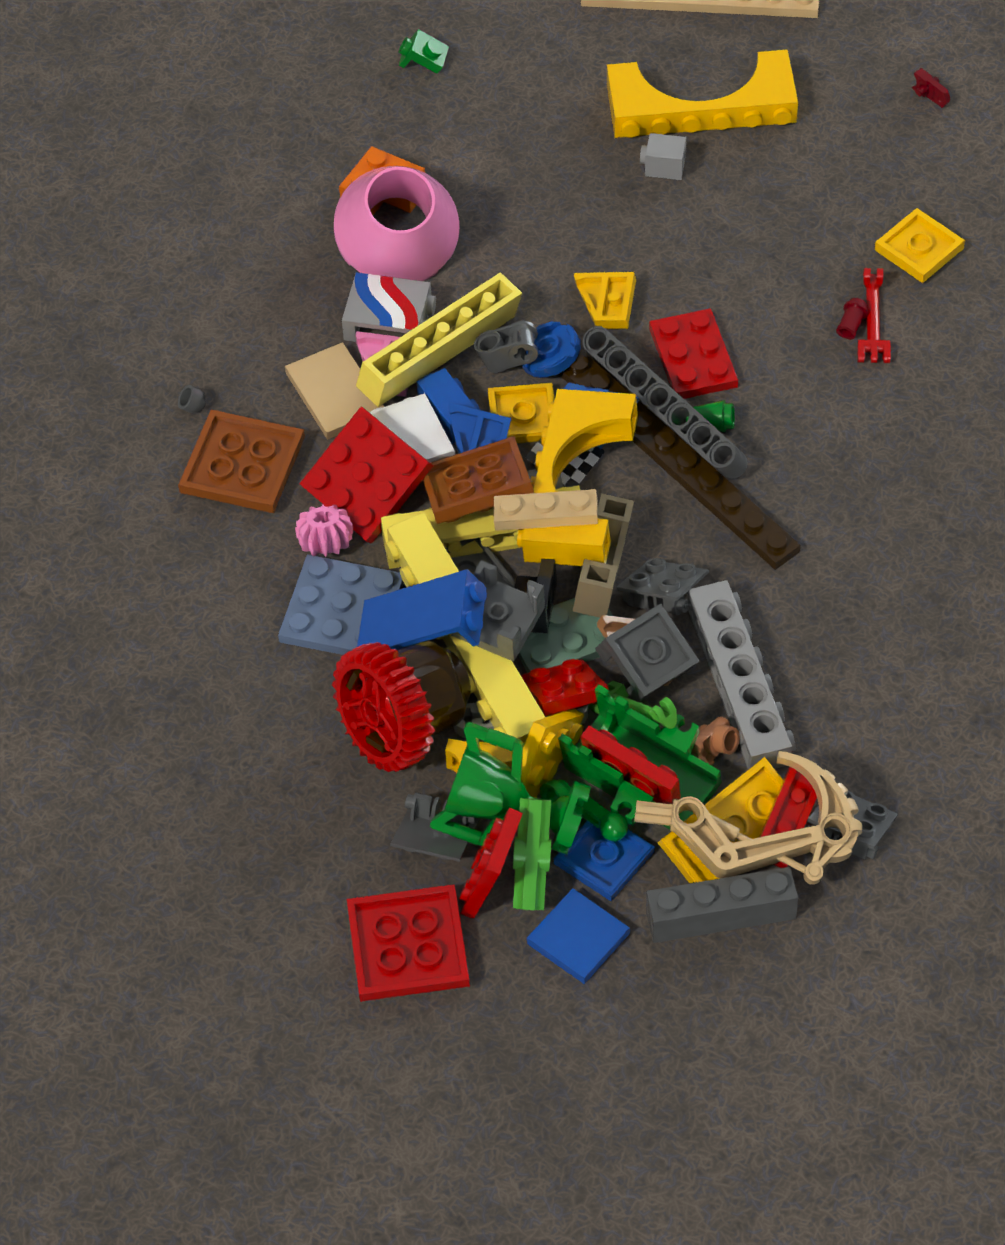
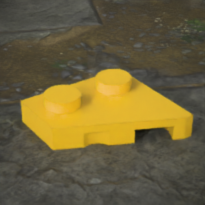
M574 273L576 286L595 326H602L605 329H628L636 285L635 273Z

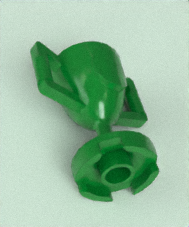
M468 722L464 727L467 746L445 809L431 819L430 827L452 837L482 846L487 833H490L496 817L503 820L509 807L519 811L520 798L535 797L528 794L521 780L523 741L500 731ZM478 739L513 751L512 769L488 752L481 750ZM574 781L569 795L558 797L551 803L550 829L555 833L551 846L552 850L568 854V850L572 846L580 825L584 808L583 804L584 801L587 802L591 786ZM456 815L492 819L483 832L449 821Z

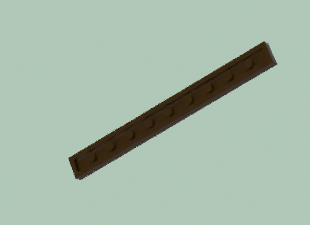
M582 349L570 367L558 374L567 383L631 394ZM638 401V419L633 442L774 570L800 553L801 545Z

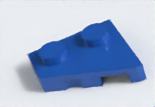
M449 402L448 408L458 454L507 438L511 418Z

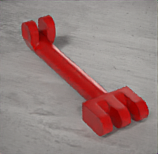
M864 268L863 283L866 287V303L868 305L867 340H858L857 363H864L865 353H870V363H877L878 353H883V363H890V340H880L879 288L883 284V268H877L876 274H871V268Z

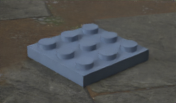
M307 554L278 634L279 642L341 655L346 654L357 647L364 600L402 589L404 582L400 572Z

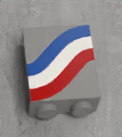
M356 272L342 318L344 340L356 342V332L360 330V327L408 333L427 320L428 315H434L436 296H431V282Z

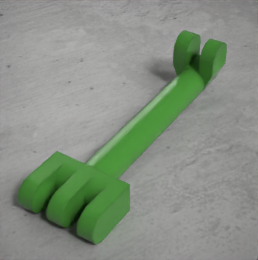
M615 681L607 684L609 695L612 698L616 699L617 696L624 698L628 701L631 709L663 727L672 729L676 726L677 711L673 702L668 697L659 702L661 708L657 705L651 707L627 698L629 695L623 684ZM597 702L588 704V707L593 712L599 714Z

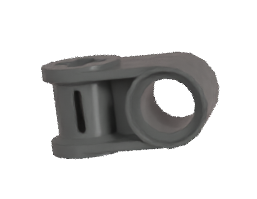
M518 321L512 325L481 333L474 342V348L486 368L492 373H499L512 367L529 364L537 359L538 349L535 345V339L537 338L538 330L529 321Z

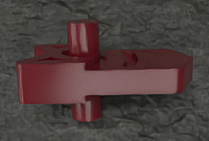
M923 68L914 73L917 84L912 89L915 90L919 97L926 96L941 108L950 102L949 91L939 83V79L936 76L933 77Z

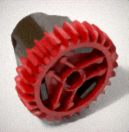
M424 641L399 650L390 649L389 645H382L379 642L363 644L342 655L340 661L336 663L337 669L333 672V676L336 679L332 682V686L336 690L333 698L338 702L335 710L341 714L342 720L340 722L344 723L347 729L345 735L351 736L353 739L352 746L359 747L360 756H367L369 764H375L377 769H384L387 772H397L406 769L424 759L425 755L430 752V745L433 744L434 739L432 736L454 727L462 721L471 693L469 676L461 660L450 650L443 649L431 641Z

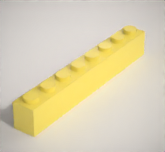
M424 512L387 528L388 542L385 543V549L392 562L397 560L401 567L400 575L406 587L459 572ZM451 634L436 638L437 640L443 639L447 646L445 649L453 652L463 663L469 676L471 693L474 692L478 699L477 707L482 718L485 721L490 720L494 730L514 736L523 741L525 745L533 722L546 717L514 663L480 647H473L470 643L453 637Z

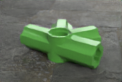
M520 798L519 812L523 814L518 825L517 836H515L513 869H515L513 908L544 910L546 872H549L551 856V839H549L551 800Z

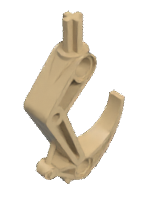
M782 751L778 752L777 763L789 766L800 772L815 790L819 804L818 825L751 839L739 833L740 828L710 814L699 799L691 796L683 797L679 800L673 799V804L637 800L634 821L670 826V831L679 836L717 878L732 877L774 863L783 862L803 872L804 880L808 884L819 883L824 873L823 868L829 863H837L848 859L851 856L857 837L862 834V823L854 819V815L858 813L859 809L854 799L847 798L848 789L842 783H836V777L828 770H823L815 762L799 755ZM691 811L696 814L698 820L691 824L684 823L679 818V813ZM835 827L842 833V838L839 840L829 839L824 829ZM735 839H737V840H739L740 842L732 843V842H730L729 840H731V841L734 842ZM809 852L813 854L811 863L807 866L791 859Z

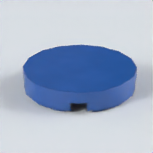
M549 322L539 325L537 327L538 335L535 339V345L538 349L537 359L534 362L522 364L521 366L527 374L533 377L546 378L557 375L570 367L579 355L581 340L574 328L569 324L566 326L561 325L560 322Z

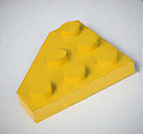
M569 709L533 722L523 747L521 780L530 796L536 798L540 792V787L554 777L558 765L563 759L558 740L563 733L570 737L574 745L580 739L583 732V726L580 725L584 717L583 713L575 709Z

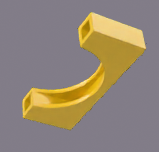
M788 50L758 52L757 68L754 75L742 88L728 96L707 101L682 100L658 91L644 79L637 62L607 64V90L615 138H632L649 135L650 133L664 135L666 133H692L702 130H724L727 128L797 123L798 99Z
M557 389L554 402H549L547 418L549 425L544 426L542 430L541 441L543 450L538 451L536 454L535 466L537 475L531 476L530 479L534 493L557 492L555 488L560 474L581 453L606 443L633 441L638 419L636 394ZM599 518L598 524L518 529L517 546L523 549L524 562L541 563V559H555V564L583 566L584 559L606 564L611 543L608 520Z

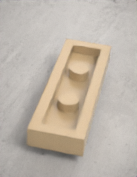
M596 489L494 496L495 531L598 524Z

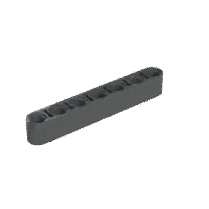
M595 326L585 333L582 341L585 350L633 394H636L646 406L723 476L735 479L745 472L748 462L744 453L607 329L602 326ZM626 360L625 364L619 368L621 363ZM647 379L646 382H645V384H643L642 386H640L641 382H642L643 380ZM668 397L667 401L660 406L661 402ZM689 416L687 422L681 425L683 419ZM710 436V439L705 444H702L703 440ZM729 455H732V458L730 459V461L727 462V463H725V464H723V463H724V460H725Z

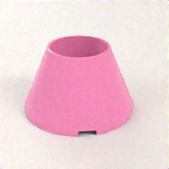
M387 166L361 175L343 192L334 215V236L342 257L349 266L351 265L358 272L425 281L437 274L449 258L452 257L459 237V216L456 205L448 191L430 175L410 167ZM403 198L415 203L423 211L426 219L412 229L393 230L380 224L373 217L370 210L382 200Z

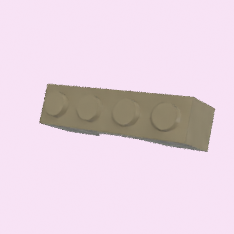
M601 493L598 505V518L607 519L609 523L611 543L606 564L584 559L573 612L599 618L602 615L608 614L634 505L633 500Z

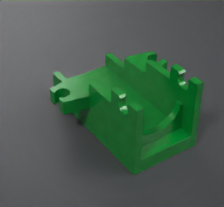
M598 684L595 688L599 716L591 727L598 731L604 729L610 732L621 745L628 749L634 747L644 753L648 761L656 766L664 765L673 770L679 779L681 798L691 796L699 799L705 805L721 785L722 780L720 770L691 754L700 733L699 726L692 723L689 731H680L679 728L685 725V719L677 714V724L674 728L663 727L660 730L659 724L631 709L627 700L620 696H617L616 699L612 698L608 693L609 690ZM563 733L558 738L565 769L615 797L610 807L611 813H619L625 807L630 808L631 812L625 815L627 823L633 826L636 823L634 821L637 800L654 802V797L624 780L622 773L593 757L592 750L583 746L581 740L575 746L572 743L573 740ZM683 811L679 813V818L685 821L693 812ZM662 825L670 830V826Z

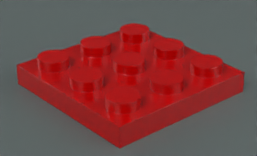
M361 406L299 484L324 504V506L337 505L338 509H345L353 524V530L371 544L382 531L381 517L396 514L434 465Z
M455 884L346 899L360 1002L470 987Z

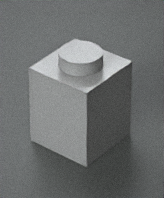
M650 133L647 146L642 145L640 153V164H645V176L682 180L686 159V137Z

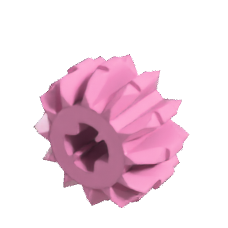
M322 504L318 508L311 506L309 512L300 513V519L296 521V538L299 540L302 551H310L312 556L324 554L326 557L328 553L339 554L340 549L348 548L349 541L352 540L353 524L345 509H338L337 505L325 507Z

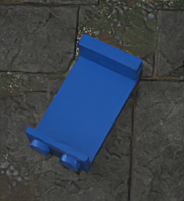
M466 569L364 600L357 647L363 644L379 642L382 645H389L390 649L397 650L455 632L461 634L473 647L478 646L483 627V612L487 598V588Z

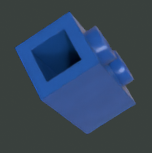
M445 368L435 373H430L417 381L418 395L425 393L451 444L455 443L448 408L449 402L480 410L477 402L466 396L459 379L456 377L452 378Z

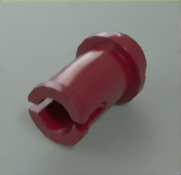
M851 298L850 301L844 304L843 309L845 312L836 329V333L840 337L849 340L855 338L862 319L868 316V305L864 300Z

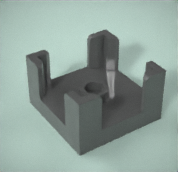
M481 560L473 575L487 588V598L484 604L480 642L477 647L514 662L545 608L544 585L528 580L527 593L498 582L497 567ZM455 632V633H452V634H451V636H453V637H456V638L461 639V640H463V641H465V642H468V641H467L461 634H459L458 632Z
M661 603L606 637L595 648L604 662H607L611 657L614 659L631 684L626 689L629 695L628 698L637 702L643 701L655 690L674 678L677 679L699 662V659Z

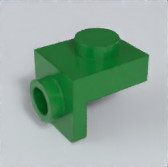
M418 29L411 38L406 37L398 51L401 54L398 66L405 68L413 60L432 72L438 73L443 68L449 46Z

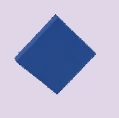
M587 820L577 831L568 854L559 852L554 857V864L609 901H612L655 852V846L629 829L623 839L609 841L602 836L599 828Z
M572 888L527 937V944L585 984L630 934V927Z

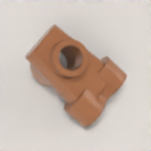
M717 717L709 725L704 724L700 726V733L691 754L712 766L714 764L713 760L719 753L730 755L736 751L740 740L739 731L737 728L730 726L729 720L726 718Z

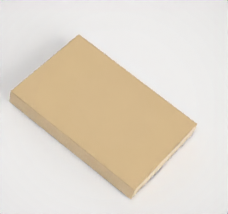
M343 342L285 366L288 378L327 440L338 436L361 406L368 412L384 407V405L377 407L356 387L360 368Z

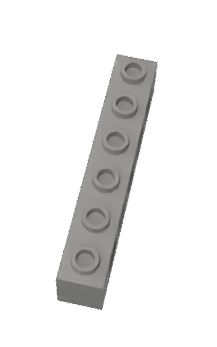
M728 580L690 589L688 591V612L731 726L739 731V747L747 768L750 769L764 757H766L774 769L786 766L777 763V755L779 751L791 753L796 750L794 736L791 730H785L783 724L785 717L782 705L773 699V683L770 675L764 674L761 668L763 666V659L759 647H753L751 626L748 619L743 620L740 614L742 606L738 593H732Z

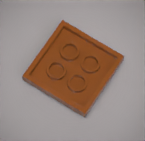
M210 410L178 484L179 492L274 513L305 439L304 429Z
M514 436L431 462L434 466L423 479L437 524L454 522L462 516L474 512L488 511L494 507V496L534 493Z

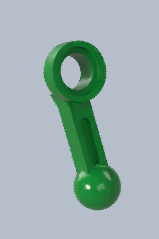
M551 779L540 787L541 799L551 800L552 803L558 797L569 795L571 787L562 779ZM588 797L587 802L584 801L581 816L599 828L605 839L619 841L626 836L628 823L624 816L619 813L609 812L590 797Z

